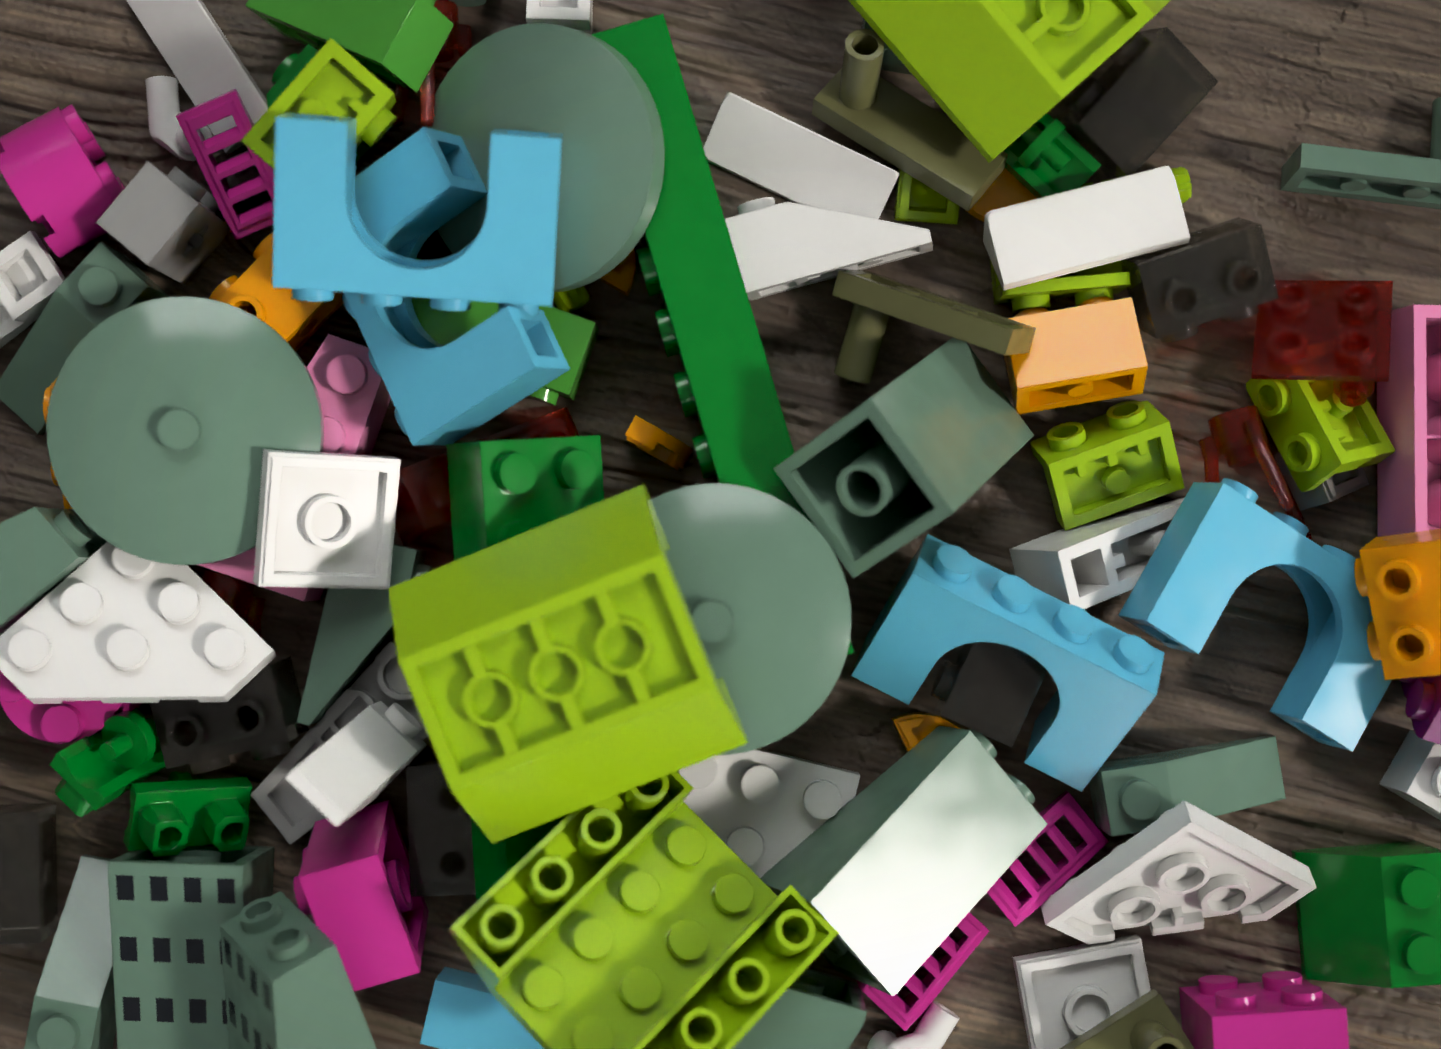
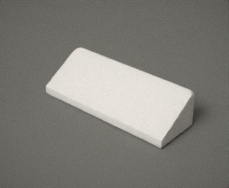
M126 0L195 106L236 89L254 125L268 110L267 100L202 0ZM232 115L208 125L214 136L237 126ZM240 141L223 150L229 155L243 146L244 143Z
M731 92L726 93L703 147L707 162L793 203L879 219L900 175L899 172Z
M1162 166L994 209L987 212L984 217L983 243L1003 291L1189 243L1190 240L1176 179L1170 166Z

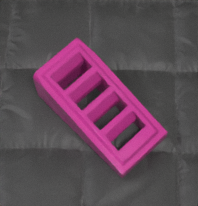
M233 89L177 114L176 118L235 240L273 225L274 169L249 148L247 151L220 163H217L212 154L240 142L254 126L237 90ZM230 115L233 116L236 127L205 140L200 128ZM256 165L260 175L230 188L225 179L226 177ZM265 190L268 191L271 200L244 212L241 210L238 202Z
M1065 791L1039 813L1047 825L1025 849L1045 873L1035 880L1022 863L1016 859L1009 869L1025 889L1015 897L1002 879L999 878L987 891V894L1014 927L1037 910L1109 842L1068 791ZM1063 815L1084 840L1076 848L1070 844L1054 824ZM1044 832L1064 855L1056 864L1053 863L1036 842Z
M970 911L957 925L965 934L957 943L949 935L943 940L939 946L947 954L940 961L932 955L926 959L922 966L929 973L922 981L914 974L904 985L911 993L904 1000L897 994L891 996L857 980L858 986L863 993L904 1031H907L928 1008L988 934L989 929Z

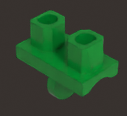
M1048 113L1042 116L1004 150L1008 154L1005 168L1036 198L1080 188L1101 166L1085 148L1064 130L1066 127L1057 118L1054 120Z
M137 708L133 711H122L111 716L104 722L105 726L102 728V731L89 737L86 736L57 752L50 763V766L62 777V780L55 789V794L75 815L83 817L93 810H98L130 790L131 783H141L172 764L181 752L173 743L163 741L157 737L158 727L152 719H146L145 715Z
M188 771L171 772L168 781L131 783L130 817L123 841L128 851L149 849L154 857L178 855L187 846L213 845L220 852L242 850L246 846L250 819L248 811L252 784L247 777L193 780Z

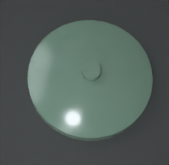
M527 23L512 26L486 37L470 48L447 73L431 102L424 127L462 137L487 192L490 133L495 128L563 134L554 293L585 286L609 273L626 258L643 236L658 204L662 188L665 161L663 131L655 102L646 83L632 64L608 43L586 32L558 24ZM488 194L437 229L446 246L453 254L470 244L481 231L486 216Z
M191 296L165 297L138 303L117 312L97 325L77 344L66 359L52 389L46 423L47 446L52 469L63 495L83 522L96 534L119 549L146 560L165 564L196 565L224 560L256 547L263 449L323 453L324 419L319 395L307 367L293 347L276 330L254 315L224 302Z
M723 483L697 484L678 488L651 499L670 546V549L665 551L675 578L716 679L723 677L748 739L747 744L719 755L752 751L782 739L795 731L819 709L831 693L846 660L852 625L851 602L847 582L836 554L815 525L802 513L786 502L753 488Z

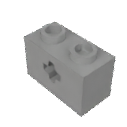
M148 161L96 222L145 264L183 285L190 280L231 231L227 223L217 215L220 209L210 192L176 166L166 175Z

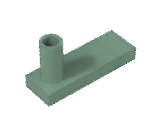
M1441 97L1435 99L1432 103L1430 158L1301 143L1282 166L1280 190L1441 209Z

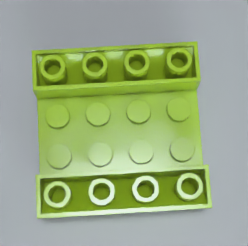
M1171 0L848 1L988 163H990L1147 24Z
M644 484L388 588L397 658L451 792L492 844L748 743L747 736L723 677L716 679L665 553V551L670 549V546Z
M677 771L570 813L449 929L491 994L544 1049H732L839 933L791 885L777 896L684 803L693 787Z

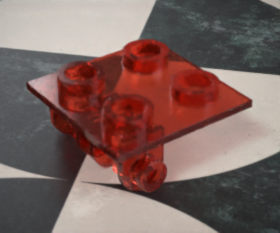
M1260 280L1251 379L1333 381L1334 393L1339 397L1341 403L1351 407L1364 404L1367 398L1374 392L1375 382H1389L1393 281Z

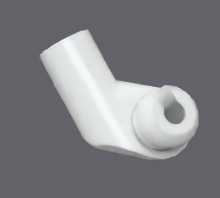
M170 76L147 78L145 84L151 138L177 158L195 161L196 158L176 118V115L181 113L178 79ZM207 126L200 128L205 140L212 137L211 131Z
M932 1001L913 1033L897 1038L890 1031L880 1030L871 1038L867 1049H942L960 1018L947 1007Z

